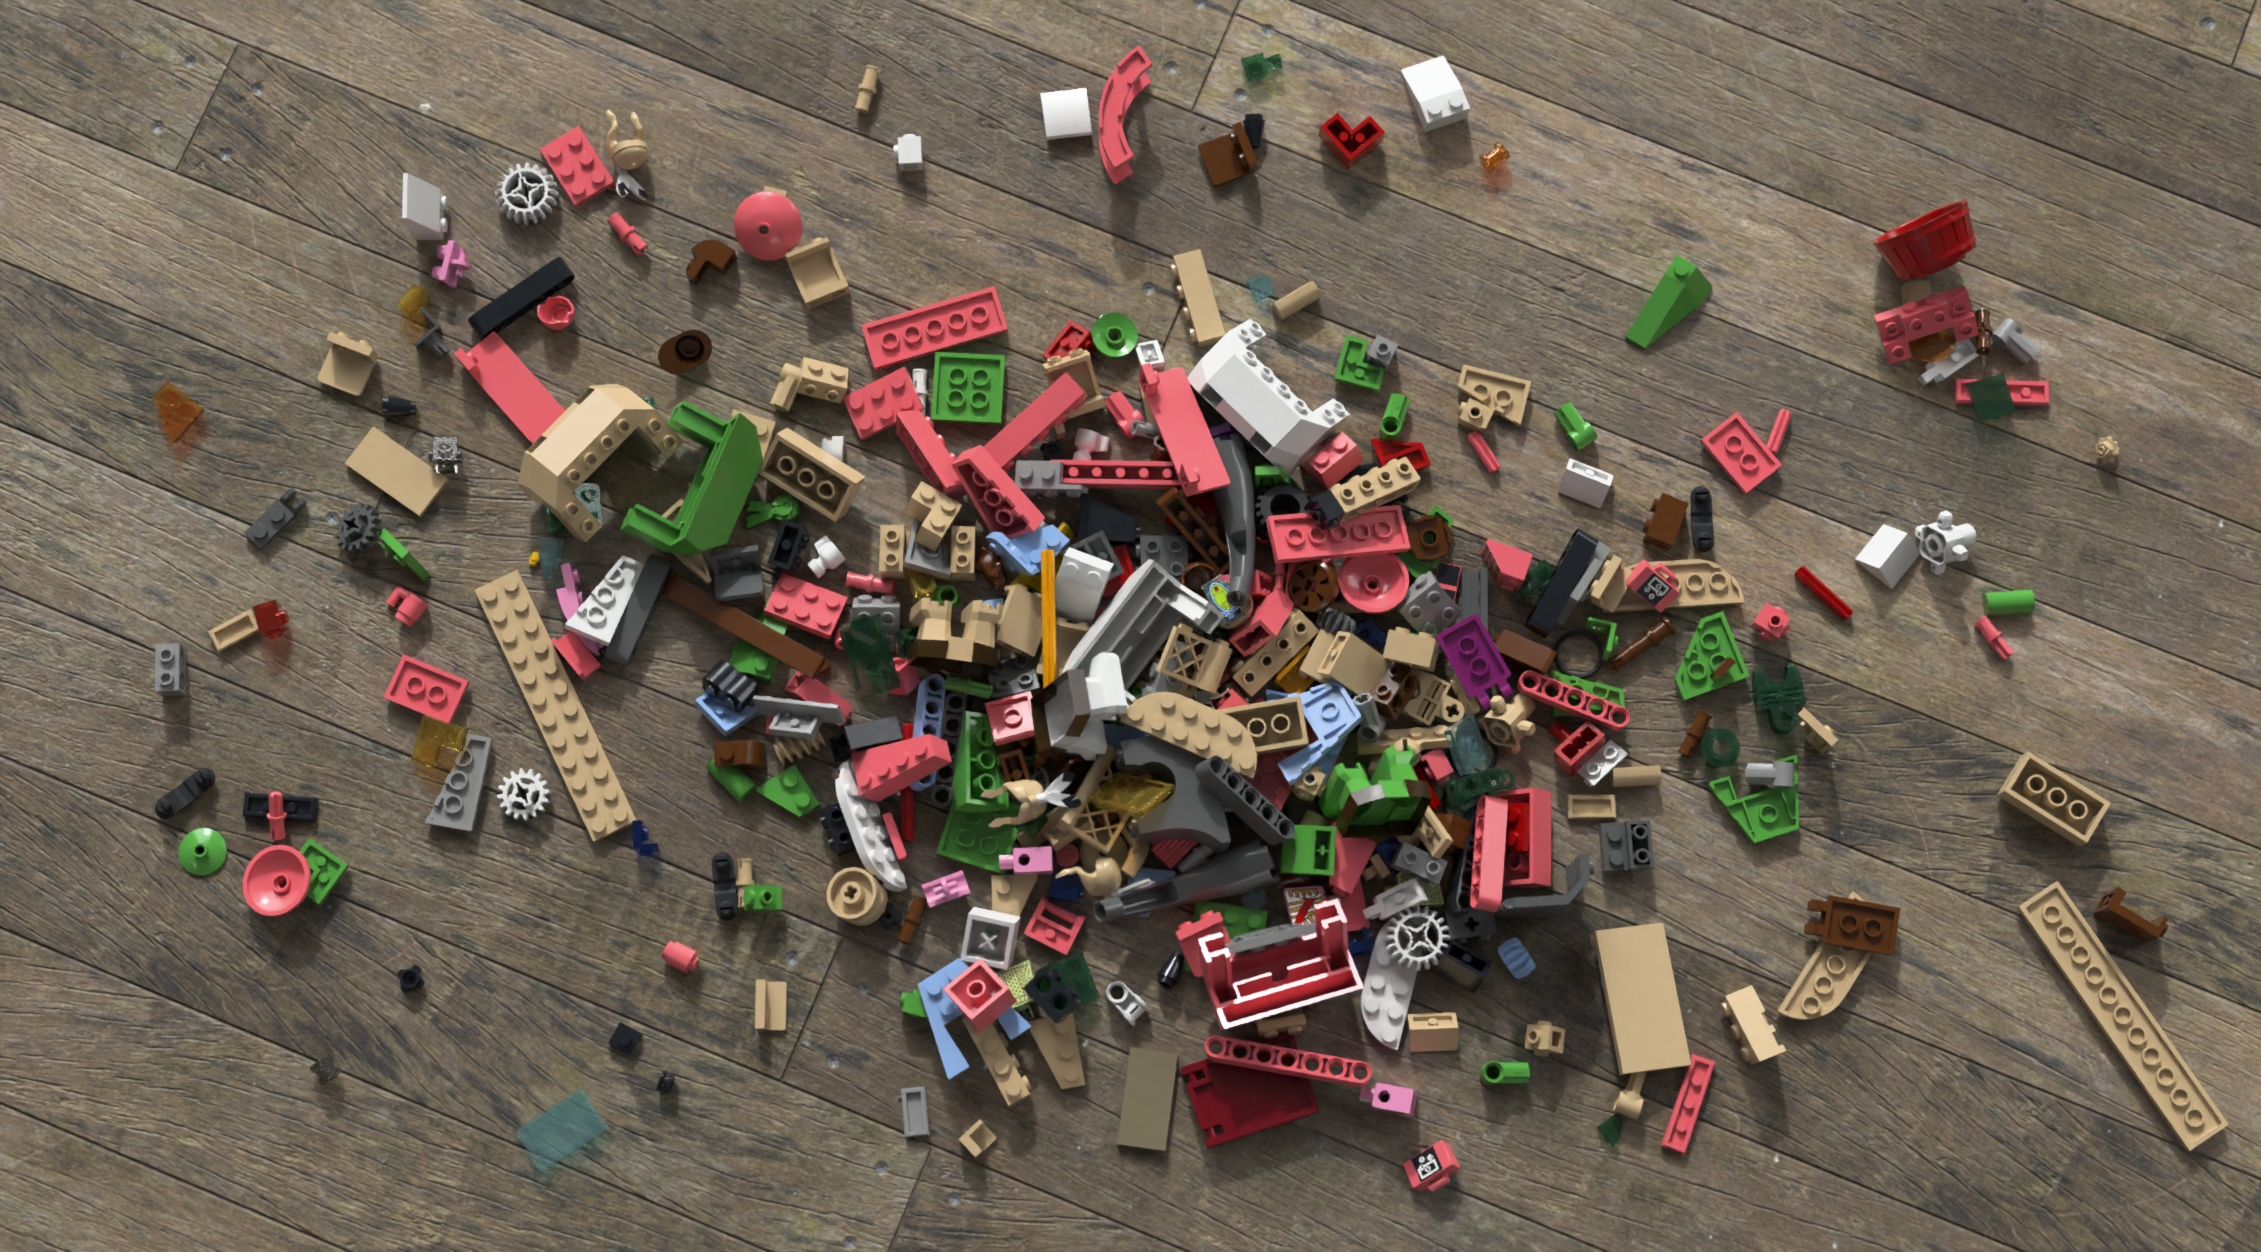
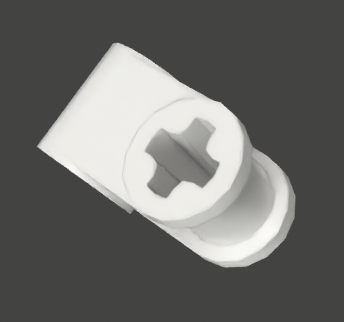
M1112 982L1106 989L1108 1001L1132 1026L1136 1024L1135 1021L1145 1011L1148 1012L1150 1010L1148 1005L1122 982ZM1115 986L1122 988L1124 992L1123 997L1118 1000L1112 998L1110 995L1111 988ZM1136 1006H1138V1008H1137L1132 1014H1130V1012H1131Z

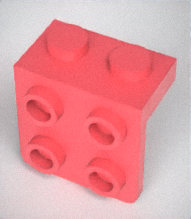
M1209 911L1199 916L1201 920L1192 924L1191 921L1179 925V930L1175 932V937L1195 977L1203 976L1200 967L1198 939L1209 934L1222 933L1223 944H1229L1230 938L1223 925V918L1220 912L1214 914L1213 911ZM1237 952L1230 954V957L1237 955Z

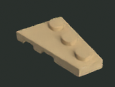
M1463 364L1457 389L1489 408H1495L1494 412L1520 427L1531 381Z
M1073 1013L1061 1024H1056L1050 1017L1027 1021L1032 1027L1029 1030L1061 1090L1085 1086Z

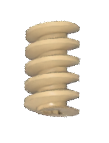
M818 730L814 740L784 737V741H781L778 737H775V745L773 746L784 767L785 758L793 763L794 754L802 759L803 750L808 755H811L812 746L817 751H820V743L822 742L825 745V742Z

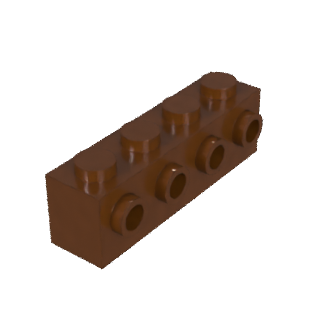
M1173 486L1157 500L1158 505L1219 576L1230 568L1227 541L1223 543L1218 536L1221 533L1213 523L1208 526L1203 520L1206 515L1198 506L1193 508L1188 501L1191 498L1190 496L1186 497L1183 488L1178 491Z

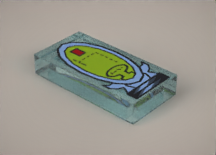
M1221 574L1201 586L1211 604L1224 615L1222 621L1226 627L1246 614L1242 607H1234L1227 602L1228 584Z

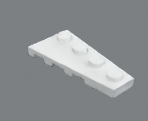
M622 555L602 582L592 591L591 595L577 609L572 618L567 621L564 628L609 646L645 564Z

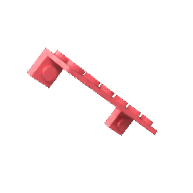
M496 332L490 333L469 352L465 353L460 348L454 353L462 366L532 444L565 412L563 407Z
M1150 363L1141 365L1138 381L1186 497L1229 486L1230 479L1184 369L1179 367L1157 373V371H1153Z

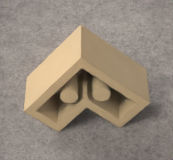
M922 481L912 495L905 513L923 523L915 541L935 552L956 520L962 504Z
M1396 627L1395 630L1389 629L1383 653L1385 660L1434 672L1440 644L1432 634L1419 632V636L1409 634V629Z

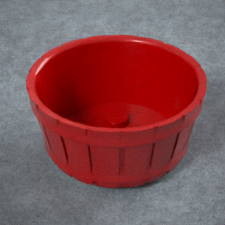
M1961 200L1928 212L1881 235L1872 243L1892 268L1895 276L1900 280L1912 277L1914 280L1937 273L1966 258V253L1976 247V238L1974 236L1967 200Z

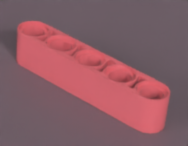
M1525 671L1517 681V689L1520 693L1584 720H1589L1609 730L1621 731L1630 721V713L1626 708L1535 671ZM1523 679H1532L1535 686L1533 688L1525 687ZM1553 687L1557 692V696L1549 697L1545 692V688ZM1575 696L1579 700V705H1570L1567 700L1568 697ZM1590 706H1599L1601 709V714H1592L1590 711ZM1620 714L1623 717V723L1616 724L1612 719V715Z
M1482 795L1477 803L1470 905L1475 909L1495 913L1499 910L1502 900L1508 803L1505 799Z

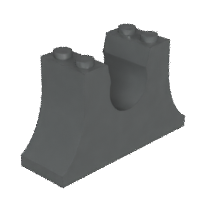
M1151 735L1121 741L1119 749H1116V768L1121 769L1122 776L1139 777L1148 773L1160 775L1169 783L1172 796L1163 803L1149 804L1135 811L1131 824H1129L1131 838H1136L1137 845L1166 839H1185L1201 843L1217 854L1227 851L1231 840L1223 803L1195 775L1196 765L1206 759Z

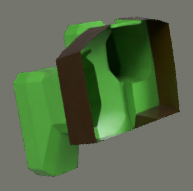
M1410 745L1407 746V751H1396L1395 746L1384 750L1370 782L1360 763H1356V768L1345 769L1343 763L1334 767L1318 803L1325 817L1338 818L1335 826L1343 838L1412 836L1422 820L1432 797L1428 782L1419 781L1413 769L1417 757Z

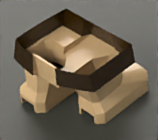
M922 598L911 608L910 622L914 626L919 627L916 641L908 647L909 666L983 676L996 667L998 649L995 648V625L1003 616V604L997 603L996 608H992V604L983 603V600H973L961 613V624L964 627L962 638L951 636L952 602L945 600L944 606H940L938 601H930L931 598Z

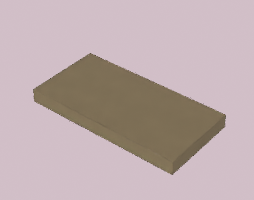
M1130 1047L1117 1145L1166 1151L1178 1054Z

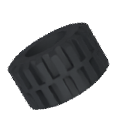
M1278 483V486L1272 484L1268 490L1265 488L1262 490L1261 495L1258 496L1255 504L1256 534H1261L1260 539L1263 541L1267 539L1269 541V545H1271L1266 519L1268 516H1274L1272 514L1273 511L1285 510L1291 514L1311 513L1310 510L1307 512L1304 510L1309 501V495L1307 492L1302 493L1303 489L1299 486L1296 489L1293 487L1294 484L1291 483L1288 486H1284V483Z

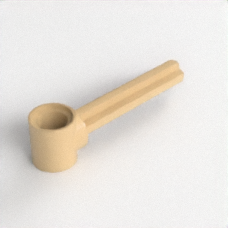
M1646 1072L1630 1074L1626 1090L1619 1092L1613 1112L1637 1120L1644 1101L1639 1094Z

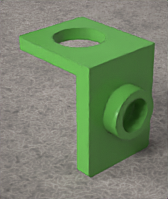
M1589 617L1584 629L1607 635L1602 660L1607 661L1611 650H1615L1618 636L1615 635L1617 623ZM1592 624H1599L1603 627H1595Z

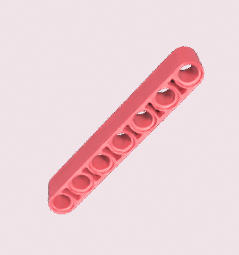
M1212 1036L1205 1043L1207 1058L1216 1063L1357 1088L1367 1086L1371 1079V1068L1363 1061L1221 1036ZM1213 1044H1219L1223 1050L1219 1054H1213L1209 1048ZM1238 1048H1242L1247 1054L1243 1058H1236L1233 1052ZM1262 1052L1268 1053L1271 1057L1266 1063H1262L1257 1059V1056ZM1284 1057H1291L1295 1063L1290 1067H1286L1281 1063V1060ZM1309 1061H1315L1319 1068L1315 1071H1309L1306 1069L1305 1064ZM1333 1065H1338L1342 1068L1343 1072L1340 1075H1333L1329 1069ZM1361 1069L1366 1072L1367 1077L1359 1080L1354 1077L1353 1073Z

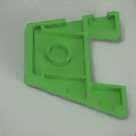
M1797 755L1775 761L1795 764L1793 788L1775 787L1737 799L1729 776L1708 783L1710 790L1752 844L1799 829Z

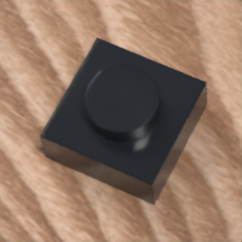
M620 1022L608 1043L631 1055L642 1034Z

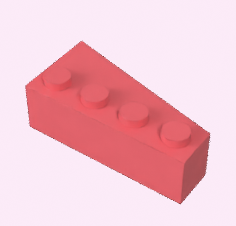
M982 445L963 451L951 464L990 532H1001L1010 540L1033 532L1045 519L1044 515Z
M931 734L851 753L859 794L875 802L889 797L952 762L947 741Z

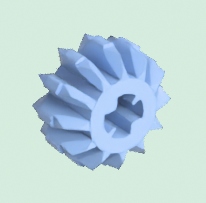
M1518 938L1508 939L1498 947L1500 957L1515 978L1526 977L1535 969L1534 960Z

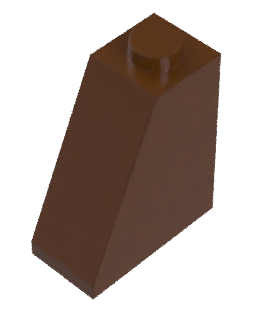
M1506 629L1503 630L1501 635L1496 633L1493 638V642L1504 662L1523 673L1531 670L1544 675L1557 654L1552 649Z

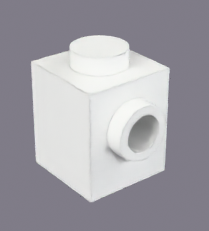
M906 134L903 137H898V145H894V159H899L900 171L923 170L921 136Z

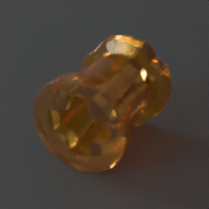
M1496 142L1494 148L1487 154L1479 156L1483 166L1490 172H1493L1501 161L1510 158L1507 149L1499 142Z

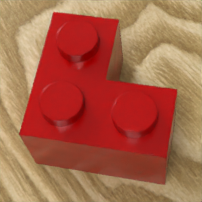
M1336 113L1320 126L1318 136L1345 167L1349 169L1383 142L1385 132L1371 116L1352 129Z

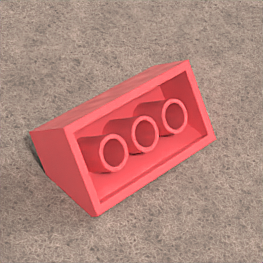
M920 410L898 412L896 414V434L930 485L955 501L967 495V491L951 466L956 457L953 453L949 454L945 448L946 443L940 434L937 435L933 430L934 426L928 416L925 417Z
M1525 788L1496 792V798L1505 799L1508 804H1530L1528 852L1505 853L1502 887L1538 888L1551 886V791Z

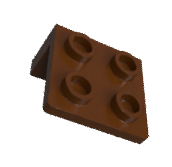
M1241 122L1232 125L1231 133L1198 145V150L1214 187L1257 172L1258 161Z

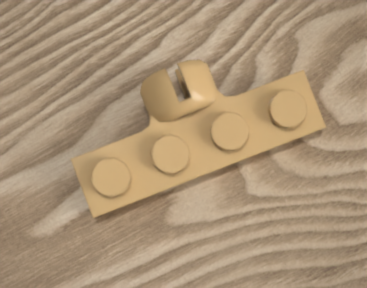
M1452 725L1390 729L1382 731L1377 741L1371 744L1362 741L1357 733L1359 755L1384 753V750L1391 746H1395L1396 751H1407L1406 748L1410 745L1417 757L1414 766L1420 761V752L1422 750L1454 747Z
M1429 806L1412 836H1395L1400 843L1405 842L1416 848L1423 842L1432 857L1438 859L1453 842Z

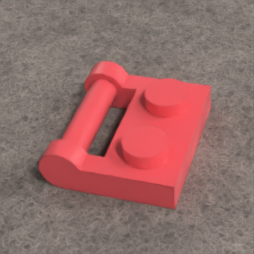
M1043 896L1024 935L1067 956L1086 917L1081 914L1077 916L1049 902L1050 899ZM1044 910L1074 924L1072 929L1069 930L1043 917Z

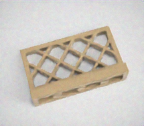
M1107 744L1105 754L1097 755V760L1093 762L1074 796L1080 799L1081 806L1076 808L1066 807L1055 826L1062 831L1068 830L1105 855L1110 851L1153 777L1149 774L1139 776L1144 779V782L1141 786L1132 788L1129 776H1122V773L1112 775L1110 764L1113 760L1115 761L1116 753L1114 752L1115 748ZM1125 777L1128 789L1117 791L1114 779ZM1109 780L1112 792L1101 794L1099 782ZM1129 793L1131 804L1121 807L1118 795ZM1114 796L1116 808L1106 810L1102 798ZM1098 799L1101 811L1090 813L1088 801ZM1118 812L1120 823L1110 826L1107 814ZM1102 815L1105 827L1094 829L1091 817ZM1086 818L1089 830L1081 831L1074 825L1078 819ZM1107 831L1109 841L1106 846L1097 840L1096 833Z

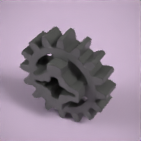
M359 502L357 506L352 504L350 511L344 509V517H338L340 524L334 527L338 530L334 535L335 538L339 539L337 545L347 552H353L354 554H358L359 550L366 552L367 545L373 547V539L378 540L379 537L376 534L382 531V528L378 526L382 522V519L378 517L380 513L374 507Z

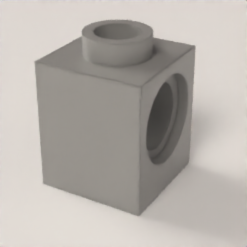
M1377 334L1365 362L1385 368L1384 372H1386L1397 351L1398 344Z

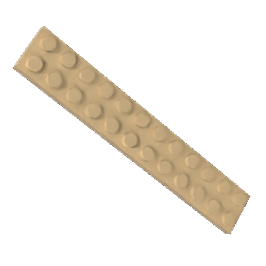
M515 570L475 589L476 595L593 842L595 843L638 822L557 650L550 641L551 638L519 571Z
M2058 881L2054 882L2018 906L2017 909L2185 1150L2187 1152L2191 1151L2228 1126V1122Z

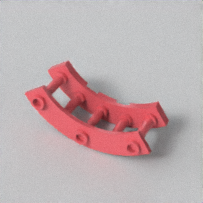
M1140 46L1129 52L1117 65V68L1105 85L1100 101V154L1105 170L1114 186L1134 173L1128 164L1134 158V154L1126 141L1123 122L1133 100L1144 88L1151 84V80L1145 72L1152 67V62Z

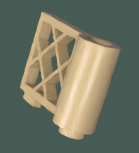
M1179 623L1178 627L1173 626L1156 671L1216 694L1232 653V649L1229 648L1230 643L1220 639H1216V642L1200 637L1192 633L1193 628ZM1180 633L1184 635L1186 644L1177 649L1176 640ZM1200 642L1204 643L1205 646L1202 653L1196 656L1193 646ZM1188 649L1191 659L1182 664L1179 654ZM1175 657L1177 667L1170 671L1165 669L1168 660ZM1193 664L1195 671L1192 679H1189L1184 669Z

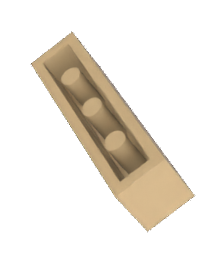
M1198 249L1173 256V264L1170 265L1173 278L1177 277L1179 285L1176 286L1179 299H1184L1186 307H1183L1185 320H1190L1192 326L1189 329L1191 341L1196 342L1198 348L1217 344L1225 335V331L1201 250Z

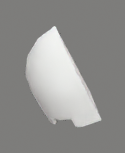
M832 436V440L824 438L821 449L844 463V436Z

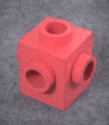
M1766 603L1750 627L1756 630L1758 636L1762 639L1775 642L1779 637L1784 638L1790 629L1787 623L1791 618L1787 616V612L1782 608L1773 607Z

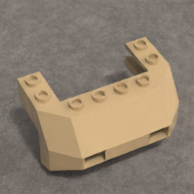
M618 384L592 385L524 452L518 484L527 497L546 505L574 537L587 542L602 527V524L573 492L634 430L657 455L663 454L667 459L684 442L652 406L630 389Z

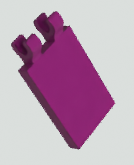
M1478 613L1435 636L1469 698L1477 696L1484 710L1491 707L1490 698L1485 690L1498 684L1505 698L1514 694L1506 680L1512 674Z

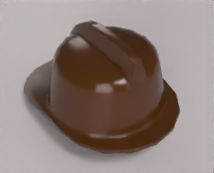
M695 329L684 331L668 339L662 344L658 352L660 366L664 371L678 375L703 364L712 353L711 339L706 333Z

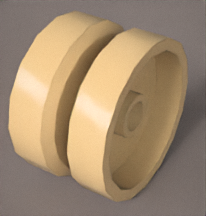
M857 867L845 868L836 873L831 879L827 889V902L831 911L847 922L858 926L869 925L878 920L885 911L888 902L887 890L882 886L883 883L877 877L872 876L866 870Z

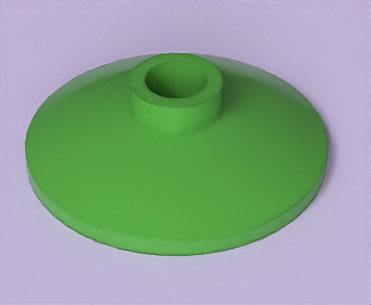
M1116 312L1104 314L1093 325V343L1098 351L1108 357H1123L1129 354L1137 343V328L1133 321L1124 314ZM1109 335H1116L1117 340L1112 341Z
M199 828L191 831L183 838L179 847V859L182 866L188 872L198 876L213 874L222 867L227 857V844L224 838L218 832L209 828ZM203 846L205 849L204 853L198 855L197 849Z

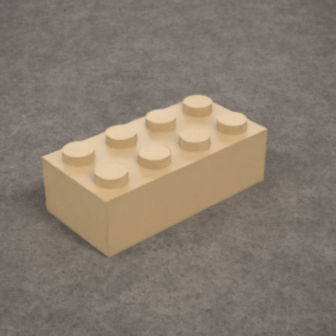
M785 428L776 434L758 471V474L835 522L846 515L865 479L864 475L789 428Z
M1301 696L1217 710L1233 717L1247 729L1254 741L1257 755L1309 746Z
M2029 751L2020 756L1997 794L2000 798L2079 847L2089 841L2111 804Z

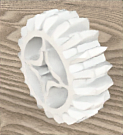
M527 162L524 168L517 164V170L513 171L511 168H508L509 175H501L504 182H497L499 190H496L495 194L499 198L496 202L498 206H501V212L507 213L506 216L509 220L514 218V221L519 224L523 219L524 224L528 225L529 220L532 219L537 224V217L541 216L545 220L546 216L544 213H552L553 210L550 206H557V201L554 198L559 196L558 191L555 190L558 186L556 182H552L554 178L552 174L547 175L548 172L545 168L539 170V166L535 164L531 169L530 164ZM526 179H534L542 184H530ZM519 182L518 187L511 191L513 186ZM525 186H526L527 190L529 191V195H528L529 201L527 200V198H526V196H525V192H526V191H525V188H524ZM540 197H543L542 200L537 205H535L536 200ZM512 204H525L527 209L518 208Z
M1418 905L1414 906V913L1408 908L1405 911L1406 916L1402 912H1398L1397 917L1399 921L1395 918L1390 919V923L1395 927H1386V931L1392 933V935L1384 937L1385 941H1392V944H1389L1386 950L1394 949L1396 951L1390 956L1392 959L1398 955L1401 957L1397 963L1399 966L1403 964L1404 960L1407 961V970L1411 969L1412 963L1415 964L1416 971H1420L1421 963H1423L1426 970L1430 969L1429 961L1436 966L1439 962L1435 956L1441 957L1443 952L1440 949L1448 948V945L1443 943V941L1450 940V936L1443 935L1442 933L1448 931L1449 928L1448 926L1440 927L1444 918L1441 917L1436 921L1434 919L1437 915L1436 911H1433L1430 916L1427 915L1428 907H1424L1422 913H1419L1420 908ZM1412 919L1425 921L1420 928L1407 927L1403 924ZM1430 926H1432L1436 933V946L1427 937V931ZM1422 929H1424L1423 933L1421 934V939H1423V943L1419 941L1417 942V944L1415 943L1414 946L1411 948V945L1413 943L1412 940L1414 938L1411 937V935H1417L1421 932ZM1399 930L1403 932V935L1408 940V945L1404 951L1398 941ZM1416 948H1422L1425 951L1431 952V954L1425 957L1410 956Z

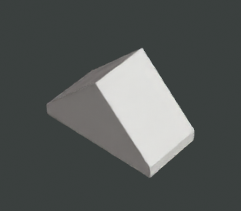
M1157 340L1135 345L1140 369L1141 365L1150 363L1153 371H1157V373L1165 371V361Z

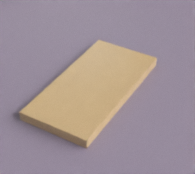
M1655 923L1594 931L1593 938L1620 1075L1690 1066L1691 1061L1664 924Z

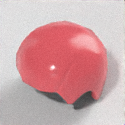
M548 297L543 305H538L537 316L545 327L552 330H562L573 321L575 308L570 300L565 297Z

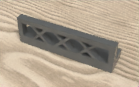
M1481 567L1479 572L1462 571L1461 621L1478 613L1487 631L1488 568Z

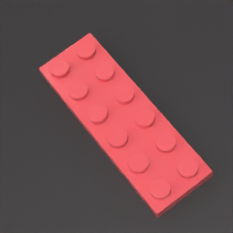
M995 286L861 325L874 370L1008 332Z
M1400 505L1376 507L1339 524L1329 531L1327 529L1321 530L1320 526L1314 522L1311 513L1268 516L1266 519L1275 564L1408 552L1411 548Z

